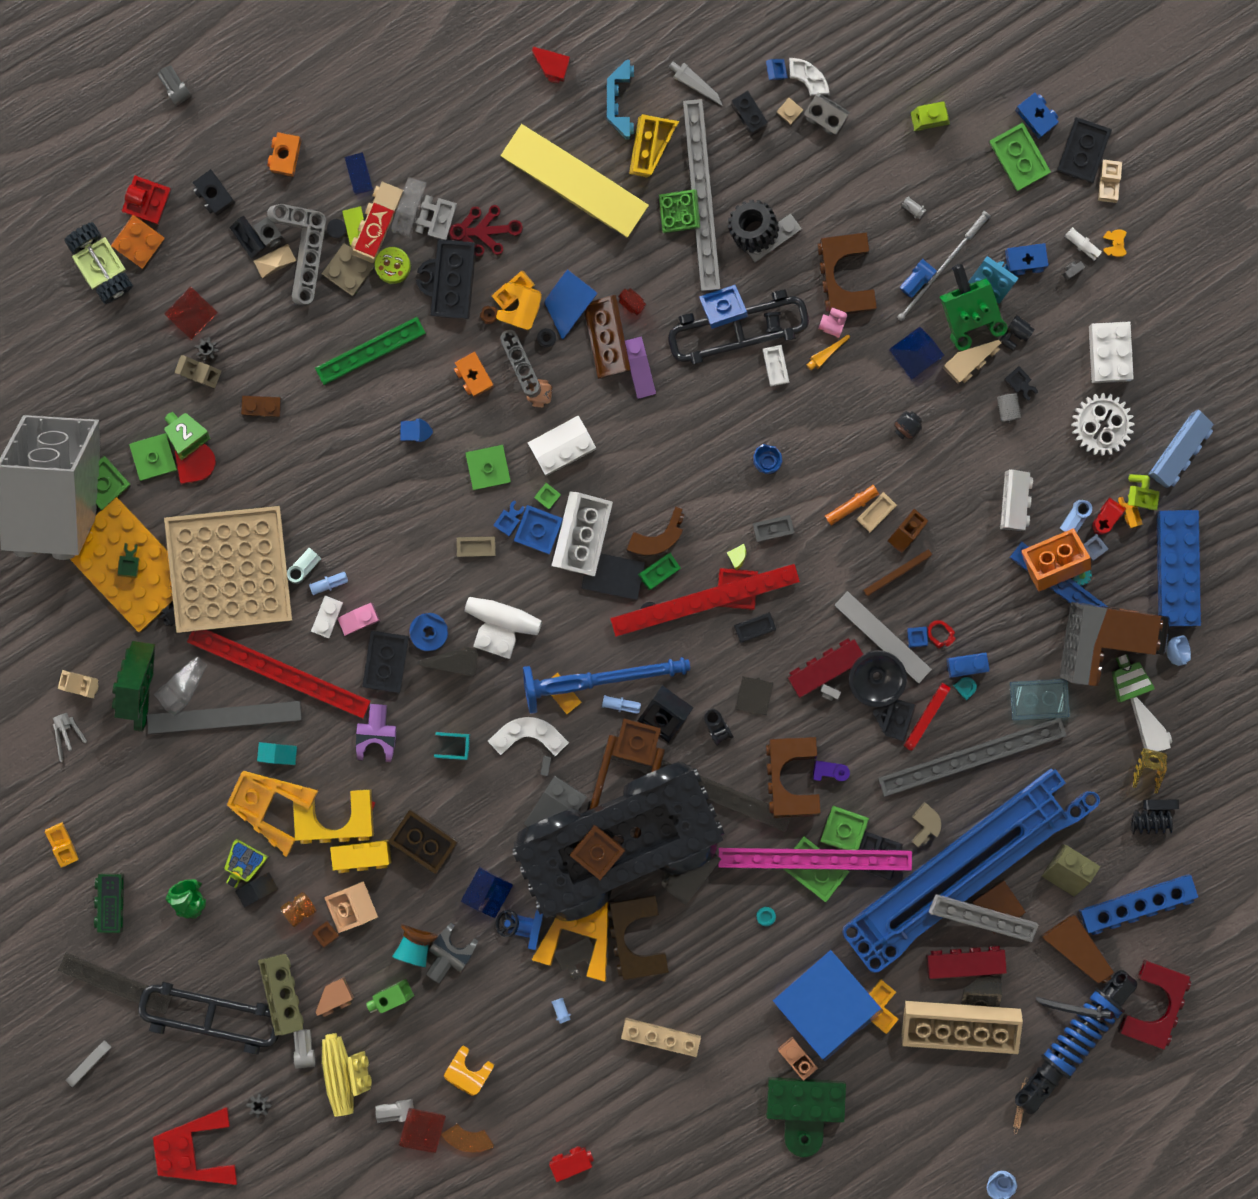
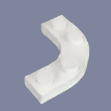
M532 717L518 718L507 723L488 740L500 755L522 737L529 736L538 739L554 756L569 743L551 724Z

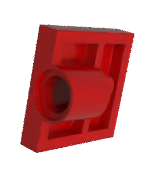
M134 175L133 181L125 194L122 212L159 225L171 188Z

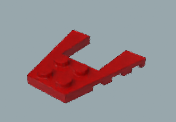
M228 1107L154 1136L153 1143L158 1176L237 1185L235 1164L197 1169L192 1132L230 1127Z

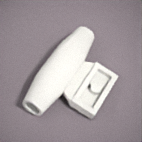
M469 597L465 606V612L485 622L478 630L473 647L508 659L511 658L515 646V632L538 635L542 625V621L520 609L493 600Z

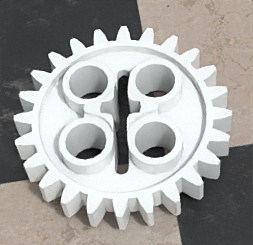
M1102 393L1100 399L1094 394L1093 401L1087 397V404L1081 402L1080 406L1082 409L1076 408L1075 411L1078 415L1072 416L1073 419L1077 420L1071 424V426L1076 427L1072 434L1079 435L1075 441L1082 440L1080 447L1087 445L1086 452L1093 449V455H1096L1098 450L1101 456L1105 454V450L1111 455L1112 448L1116 452L1120 451L1118 445L1125 447L1126 445L1123 440L1130 441L1127 434L1134 432L1129 429V427L1134 425V423L1129 422L1133 415H1127L1130 408L1124 409L1125 402L1119 404V397L1112 400V394L1105 398V394ZM1097 406L1104 410L1103 416L1095 414ZM1112 410V413L1105 422L1107 427L1102 428L1097 439H1094L1095 433L1101 426L1098 422L1103 421L1108 411ZM1113 416H1117L1120 419L1119 426L1112 424L1111 419ZM1087 423H1091L1094 426L1093 433H1088L1085 430ZM1105 432L1111 436L1109 443L1102 440V434Z

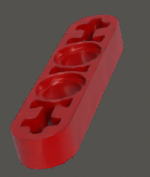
M944 683L939 686L904 743L905 748L910 751L915 748L951 687Z

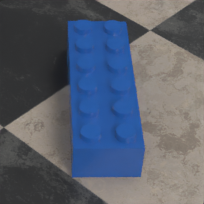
M1199 510L1158 511V615L1163 620V627L1201 626Z

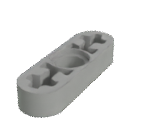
M104 1040L65 1081L73 1087L109 1051L111 1046Z

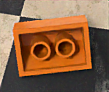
M1074 528L1021 550L1030 577L1038 592L1091 570V558Z

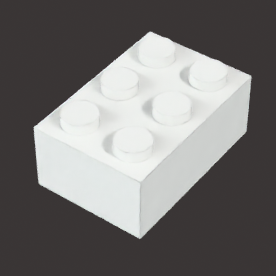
M1130 322L1091 324L1089 326L1092 383L1128 382L1133 380Z

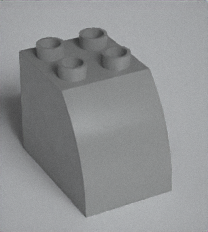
M22 416L0 457L1 550L14 551V554L18 557H31L36 553H51L55 559L67 560L75 555H79L96 516L100 460L99 420Z

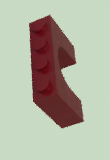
M1143 960L1137 978L1158 985L1165 991L1168 997L1167 1010L1161 1018L1155 1021H1143L1124 1014L1118 1032L1165 1050V1047L1169 1046L1172 1035H1170L1172 1027L1175 1028L1178 1022V1017H1176L1178 1010H1182L1185 999H1183L1185 991L1188 992L1190 989V976Z

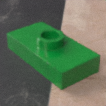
M668 553L638 575L648 590H651L681 569L672 554Z

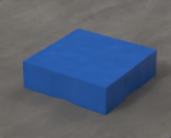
M831 950L773 1000L824 1061L828 1060L843 1047L853 1034L866 1027L883 1012L882 1008Z

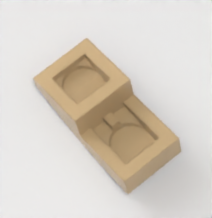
M1102 161L1098 201L1118 202L1122 162Z

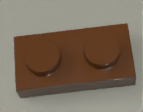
M242 396L241 415L280 417V397Z

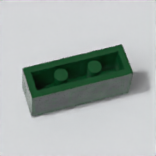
M98 874V878H95V889H98V897H95L94 907L97 909V916L94 917V928H97V932L121 933L123 932L124 874Z

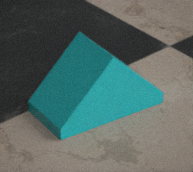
M259 742L257 761L296 765L297 746Z

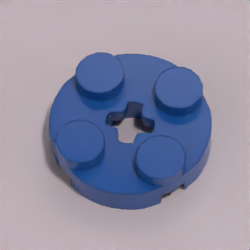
M425 613L419 615L410 625L411 640L421 650H437L447 640V624L437 614ZM432 627L434 635H430L427 638L425 636L426 633L424 632V629Z

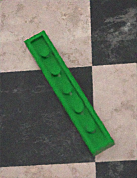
M415 317L315 367L323 385H326L426 335L418 317Z

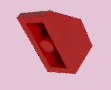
M533 47L532 54L545 77L549 78L548 81L553 83L564 82L570 57Z

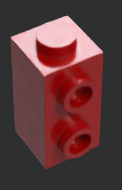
M577 1146L569 1150L570 1153L563 1156L561 1153L552 1157L553 1161H550L549 1165L556 1182L592 1168L594 1158L591 1151H587L585 1147Z

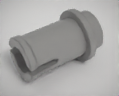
M909 196L901 205V207L912 213L915 219H921L926 212L925 206H920Z

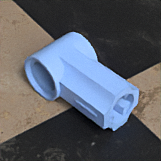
M1086 500L1076 501L1060 529L1066 532L1074 528L1077 533L1086 518L1092 513V505ZM1084 503L1087 506V510L1085 513L1080 514L1078 507Z

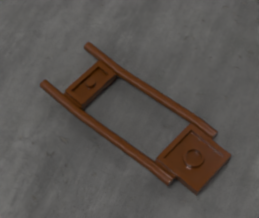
M623 719L619 737L609 735L589 810L597 807L599 804L612 756L653 766L651 772L660 769L665 749L656 747L661 728ZM636 827L633 838L640 837V828ZM613 837L615 842L619 845L622 844L623 838Z

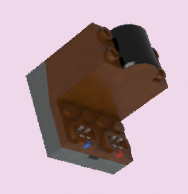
M1071 602L1059 677L1072 683L1098 686L1101 677L1099 663H1102L1104 652L1101 651L1102 648L1152 655L1165 654L1170 617L1143 611Z

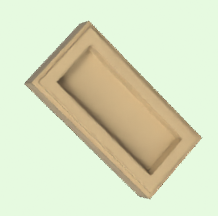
M883 492L856 520L870 533L897 505Z

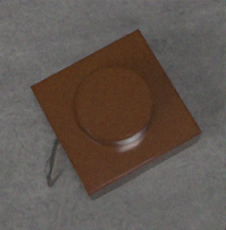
M328 920L312 932L323 947L339 936Z

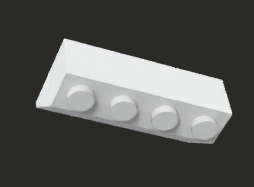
M578 492L569 493L553 558V567L595 576L612 501Z

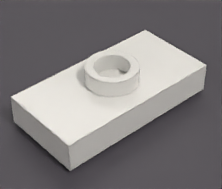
M782 345L762 349L770 387L789 383Z

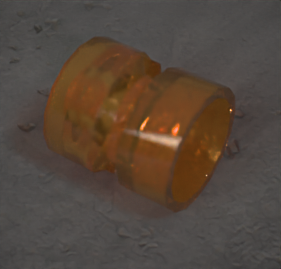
M304 892L295 896L293 902L288 901L280 907L293 927L303 921V917L308 918L317 912L313 903Z

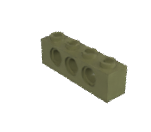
M280 954L258 960L275 1035H284L303 1030L304 1020L298 1008L299 999L294 991L295 981L290 973L291 963L286 954ZM277 971H279L281 974L279 980H277L276 978ZM281 990H284L285 997L283 999L280 997ZM286 1008L289 1010V1016L287 1018L284 1015V1011Z

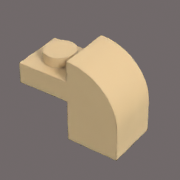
M62 670L58 689L94 698L98 691V679Z

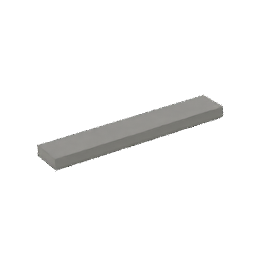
M848 591L834 605L878 647L899 658L905 667L906 673L917 683H920L932 670Z
M937 894L929 909L932 915L1032 942L1039 926L1033 921Z

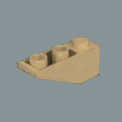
M997 340L958 352L942 368L957 384L961 381L965 383L973 376L970 372L975 367L979 370L986 363L984 359L989 354L993 357L1000 350L998 346L1001 342Z

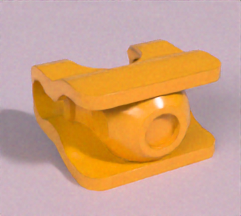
M507 282L505 290L518 298L519 306L514 311L498 310L496 318L523 329L532 328L540 307L541 292L513 282Z
M463 1045L445 1071L444 1078L461 1091L474 1096L480 1091L494 1064L487 1061L479 1071H469L465 1066V1058L469 1049Z

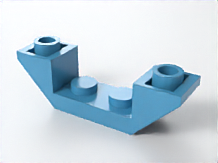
M626 60L607 78V121L625 139H630V134H634V123L630 122V117H615V115H618V103H615V96H618V84H615V82L630 83V77H634V65H630V60Z

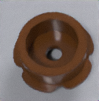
M494 306L483 307L480 313L481 320L488 325L498 320L496 318L498 310Z

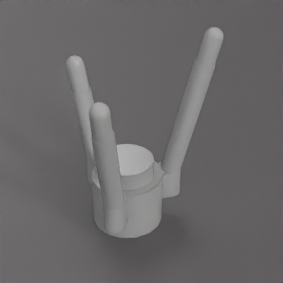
M67 713L53 718L60 762H63V753L59 731L63 734L68 751L72 750L66 730L71 729L70 725L83 743L87 742L75 724L73 717L69 718Z

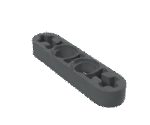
M506 330L502 333L500 339L518 380L527 396L537 397L541 393V385L515 331ZM508 336L512 337V341L515 346L511 347L510 343L507 341ZM516 351L522 352V357L518 360L512 358L513 353ZM522 368H529L530 371L528 375H520V370ZM531 380V383L535 386L534 391L530 390L527 381Z

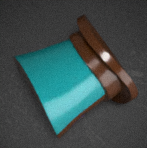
M401 924V928L404 930L403 938L392 957L410 964L426 967L428 947L432 941L437 939L438 935Z

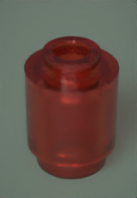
M625 288L618 296L620 298L618 303L631 314L634 313L637 316L647 305L644 299L631 288L629 290Z

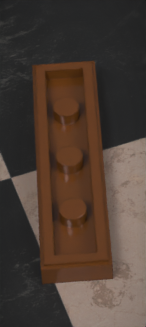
M927 549L862 591L865 596L871 595L931 557L932 553Z

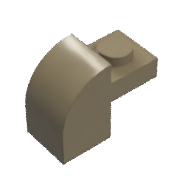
M181 355L175 373L197 383L215 388L221 370Z
M924 802L912 816L913 819L923 826L911 841L917 847L920 845L924 846L929 841L930 837L928 835L930 833L938 837L941 830L939 815Z

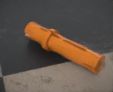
M871 485L861 493H856L855 497L828 513L825 517L832 526L857 508L864 507L865 503L880 494L875 486Z

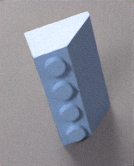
M1200 410L1192 412L1148 475L1165 488L1171 485L1174 487L1180 479L1178 474L1181 470L1185 471L1190 465V457L1193 454L1197 455L1202 448L1200 443L1203 439L1207 440L1212 434L1213 430L1211 428L1214 424Z

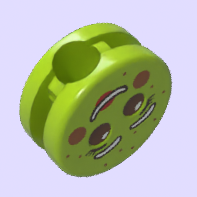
M388 247L378 253L375 259V270L384 282L397 284L407 278L411 270V263L403 250L397 247Z

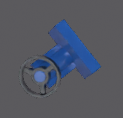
M536 909L533 919L519 916L511 910H504L497 916L496 930L503 937H511L514 934L529 937L528 949L536 950L543 914L540 915ZM504 914L503 928L500 930L499 923ZM507 930L510 933L508 935L503 934Z

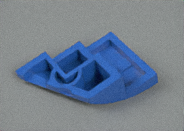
M568 269L544 301L563 340L598 294Z

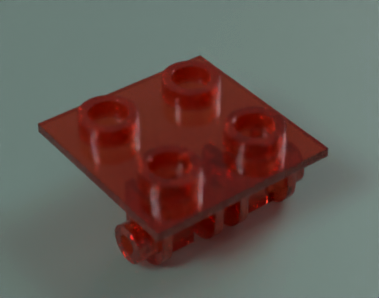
M190 286L164 314L192 340L218 312Z

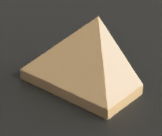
M288 244L254 260L262 278L296 262Z

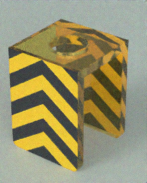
M1143 748L1134 770L1133 788L1137 787L1142 771L1146 767L1158 770L1155 776L1154 793L1157 794L1167 771V754ZM1155 757L1159 760V763H1153L1149 758Z

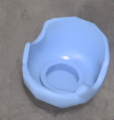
M1184 635L1174 637L1168 642L1166 653L1171 663L1180 666L1187 664L1191 660L1190 646Z
M997 1171L989 1177L987 1192L992 1199H1009L1016 1193L1017 1182L1015 1177L1009 1172Z

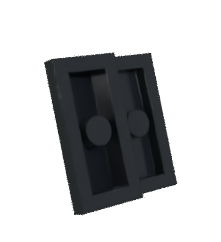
M865 831L859 850L901 851L903 844ZM895 870L861 871L892 880Z

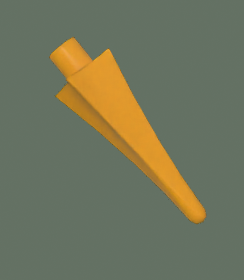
M846 335L830 347L811 356V361L806 364L810 370L815 367L819 369L850 338V335Z

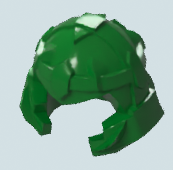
M187 879L178 882L169 889L165 900L175 909L177 916L194 919L201 915L202 910L206 907V899L199 892V888L202 885L201 882L195 879Z

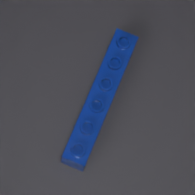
M1187 874L1080 909L1079 912L1086 932L1095 935L1103 932L1102 929L1110 927V929L1120 927L1121 922L1127 920L1128 923L1140 920L1139 917L1143 915L1147 917L1154 916L1161 909H1165V911L1175 909L1176 904H1191L1195 898H1198L1192 876ZM1178 888L1180 895L1178 898L1173 899L1171 892L1173 889ZM1160 894L1162 901L1160 904L1155 905L1153 897ZM1141 900L1144 906L1141 910L1137 911L1134 905L1136 901ZM1123 906L1125 914L1118 917L1116 910L1118 907ZM1101 912L1107 914V919L1103 923L1098 921V915Z

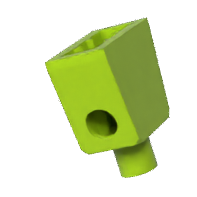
M944 101L918 106L911 112L914 131L950 124L947 106Z

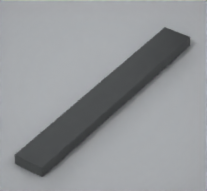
M300 701L147 715L148 734L302 720Z

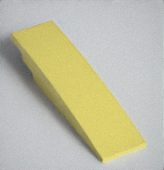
M522 124L501 154L502 158L627 238L649 207L648 204Z

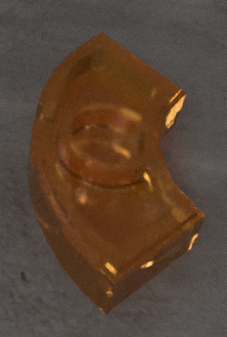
M457 1123L441 1133L442 1137L450 1145L465 1152H481L494 1147L484 1129L478 1132H469Z

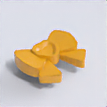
M1114 230L1112 233L1107 231L1103 238L1114 241L1112 247L1104 248L1103 251L1108 256L1111 254L1115 257L1125 256L1124 238L1127 232L1124 230Z

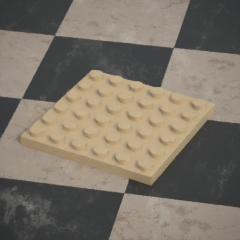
M280 506L164 518L176 633L292 621Z

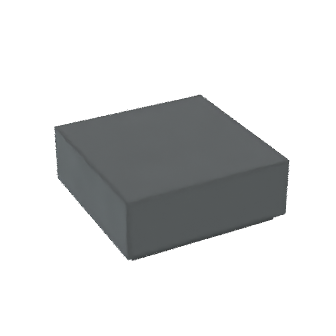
M543 757L541 775H549L552 757Z

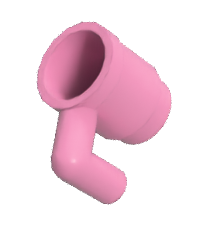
M832 308L829 316L823 314L818 329L839 338L847 314Z

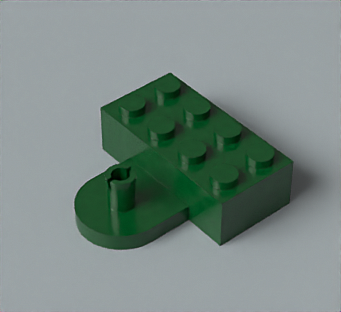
M132 641L130 648L126 649L125 659L121 663V671H118L117 682L113 684L112 693L115 694V698H113L112 709H115V718L134 720V731L143 732L149 710L150 685L154 676L155 644Z
M768 1077L767 1119L785 1120L784 1139L791 1153L799 1157L814 1155L819 1151L823 1143L824 1122H844L845 1081L805 1079L803 1081L802 1079Z

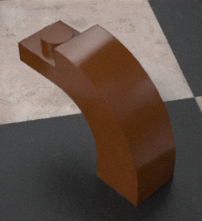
M675 506L667 529L658 536L647 537L633 532L627 551L638 555L650 556L671 548L683 532V529L676 527L677 524L681 525L685 515L681 513L683 509Z

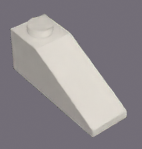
M1137 697L1130 698L1145 754L1171 748L1172 738L1170 733L1166 732V729Z

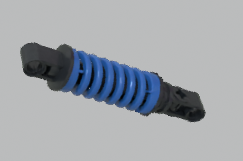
M1119 970L1113 975L1103 990L1095 989V992L1090 997V1001L1094 1006L1085 1003L1083 1007L1091 1009L1103 1008L1105 1011H1112L1118 1019L1125 1012L1122 1005L1136 990L1137 981L1126 971ZM1077 1014L1080 1021L1075 1019L1070 1021L1073 1028H1064L1066 1036L1059 1035L1057 1037L1059 1045L1056 1043L1051 1044L1053 1052L1048 1048L1041 1055L1045 1062L1041 1067L1038 1066L1034 1075L1029 1078L1025 1086L1015 1096L1016 1105L1026 1113L1034 1114L1045 1099L1050 1096L1054 1088L1058 1087L1059 1081L1063 1077L1071 1079L1072 1074L1076 1071L1074 1063L1081 1064L1083 1062L1080 1055L1088 1056L1089 1050L1087 1047L1094 1048L1096 1046L1093 1039H1102V1034L1098 1031V1028L1107 1032L1109 1027L1104 1021L1114 1024V1017L1112 1019L1097 1020L1096 1017Z

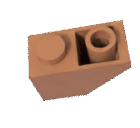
M345 977L325 986L316 1010L317 1016L322 1014L325 1017L334 1012L333 1008L340 1006L342 1009L351 1004L350 1000L354 997Z
M793 1036L777 1048L803 1081L818 1069Z

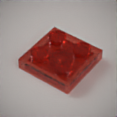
M409 1108L399 1145L405 1148L436 1153L446 1116L440 1113Z

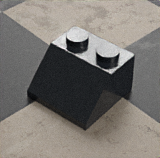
M662 685L637 721L661 728L659 737L669 743L694 707Z

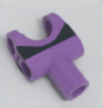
M370 704L368 724H357V760H363L367 746L375 742L383 747L384 753H386V762L392 761L396 743V726L386 725L387 705Z

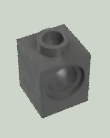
M268 217L253 226L267 248L270 246L273 248L281 243L283 236L274 222L270 221ZM267 229L274 230V235L271 238L264 236Z

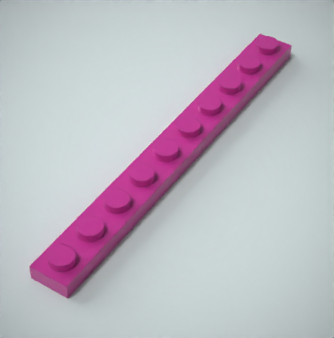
M719 848L718 867L912 870V851Z

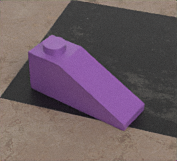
M642 336L626 340L630 372L637 398L655 395L656 391Z

